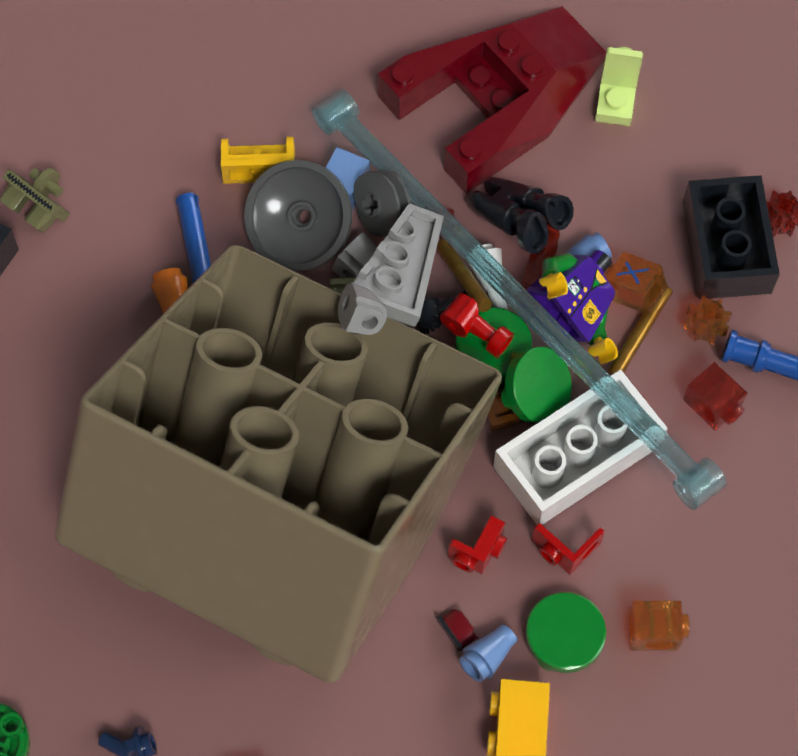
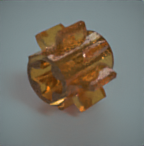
M702 296L698 306L691 303L688 305L686 313L690 317L686 318L684 329H691L694 335L693 341L696 342L700 339L708 341L710 345H713L717 334L723 337L727 336L729 326L726 323L730 321L732 312L724 311L721 305L722 299L717 301L707 300L706 296Z

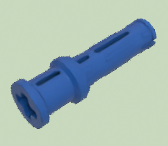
M732 329L723 350L722 362L727 363L731 360L751 367L752 372L755 373L762 372L764 369L798 381L797 356L771 348V344L766 340L762 339L760 342L739 336L736 330Z

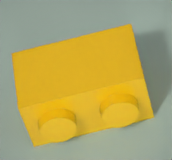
M501 679L499 692L491 691L490 716H497L496 731L488 732L487 756H546L550 683Z

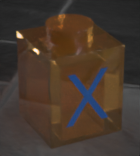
M622 252L616 263L610 265L605 275L615 290L613 302L647 315L651 313L668 288L661 265L626 252Z

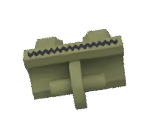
M50 167L41 172L34 168L29 174L35 180L33 185L24 177L18 176L8 169L2 177L9 182L0 197L2 203L19 213L27 201L31 199L36 204L25 217V220L43 233L56 219L62 222L66 221L70 213L47 196L52 193L55 197H59L63 193V188L58 185L60 173Z

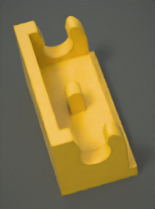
M294 136L286 137V145L230 146L228 139H221L223 184L255 183L266 170L274 165L295 160Z

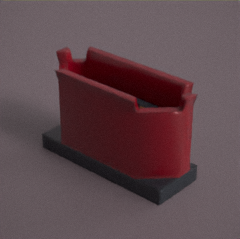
M456 606L444 616L438 617L437 622L457 650L461 651L474 640L479 639V637L474 633L473 626L463 612L456 610Z

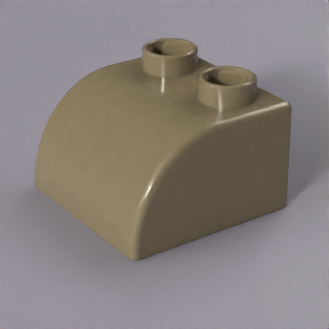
M232 245L216 259L82 397L58 513L55 538L60 545L110 570L116 578L127 586L144 592H152L247 641L267 659L284 665H293L324 682L334 683L341 678L405 581L429 540L476 444L501 383L502 375L497 369L388 317L382 329L376 334L366 335L347 332L342 329L338 318L340 293L243 246Z

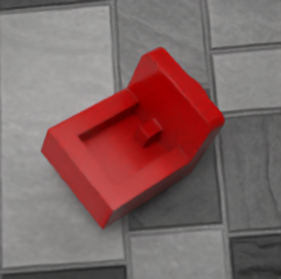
M491 515L474 548L456 539H452L448 547V557L452 559V563L465 572L472 573L474 570L483 574L491 557L498 559L507 543L508 538L503 536L505 522Z

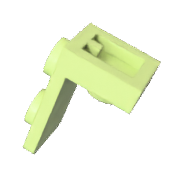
M628 47L607 48L595 121L625 126L631 125L643 52L635 51Z

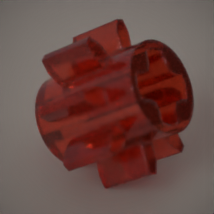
M772 191L769 201H766L772 234L774 237L777 234L784 233L792 236L795 225L798 226V200L792 195V191L780 194Z

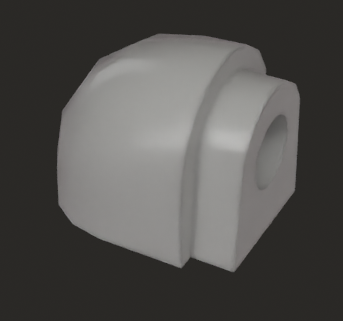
M362 232L337 257L331 270L341 278H357L363 266L373 256L377 246Z
M350 283L341 294L338 305V318L342 329L347 332L373 335L384 326L387 320V311L381 299L373 291Z

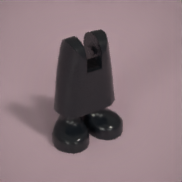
M490 177L484 182L485 190L489 195L476 190L467 199V204L473 212L508 235H517V242L521 249L531 254L541 252L547 245L549 238L547 225L555 230H563L570 224L574 214L572 201L564 195L557 193L544 194L541 188L498 177Z

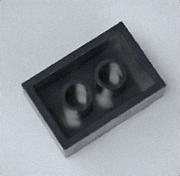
M762 175L688 181L682 203L698 298L712 299L772 294L780 272Z

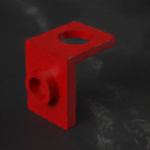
M541 523L534 527L531 540L540 548L539 553L549 564L553 566L558 564L571 575L601 544L605 531L600 527L575 553Z

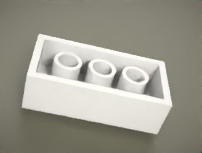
M620 369L497 449L493 468L536 524L541 523L543 525L662 446L668 428Z

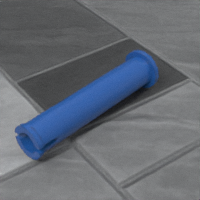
M184 193L179 195L175 202L178 207L192 283H194L211 266L198 195Z

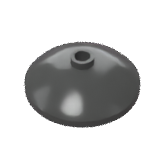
M285 161L266 170L250 189L244 210L245 228L252 246L259 255L292 271L312 270L329 262L344 246L351 229L352 206L344 185L329 169L311 161ZM304 210H308L310 213V220L307 223H303L301 220V214Z

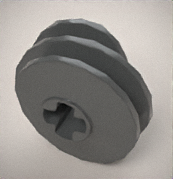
M367 171L360 175L354 183V197L359 218L364 228L374 236H387L394 223L410 203V195L402 178L395 171Z

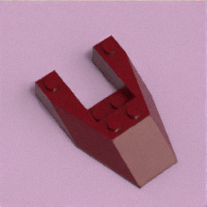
M562 6L407 54L377 74L378 97L398 120H401L455 83L487 118L485 121L445 147L444 170L463 192L467 194L551 135L604 62L606 51Z

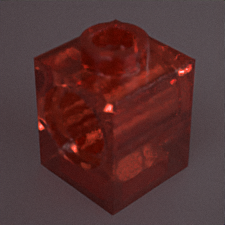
M714 362L688 384L683 401L716 431L725 422L728 425L733 424L743 414L745 409L742 405L747 392Z

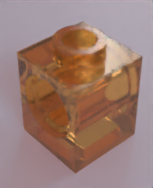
M633 601L629 610L631 651H678L684 638L689 637L688 614H682L681 601Z

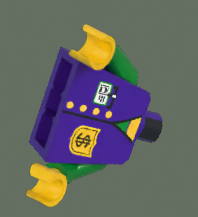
M594 250L590 257L587 255L564 253L545 259L542 262V276L527 289V293L563 340L589 342L588 353L593 357L598 356L601 365L618 357L617 347L610 338H607L605 329L608 309L615 296L614 288L604 276V273L612 264L611 258L600 250Z

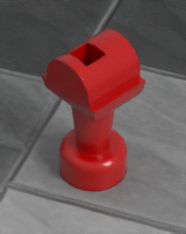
M459 293L441 314V322L458 337L465 338L470 332L487 342L486 351L496 359L499 358L511 343L514 333L504 326L496 330L478 315L479 308L475 299L466 294Z

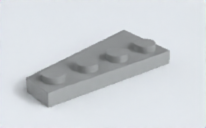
M410 203L394 223L384 241H381L371 259L363 266L352 284L373 291L383 302L388 318L416 327L421 316L444 216Z

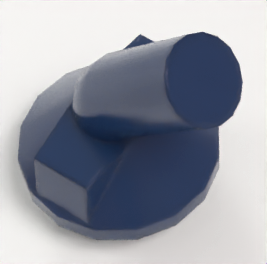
M141 726L135 727L130 738L126 741L105 731L98 742L99 746L117 756L157 755V745L151 731L145 732Z

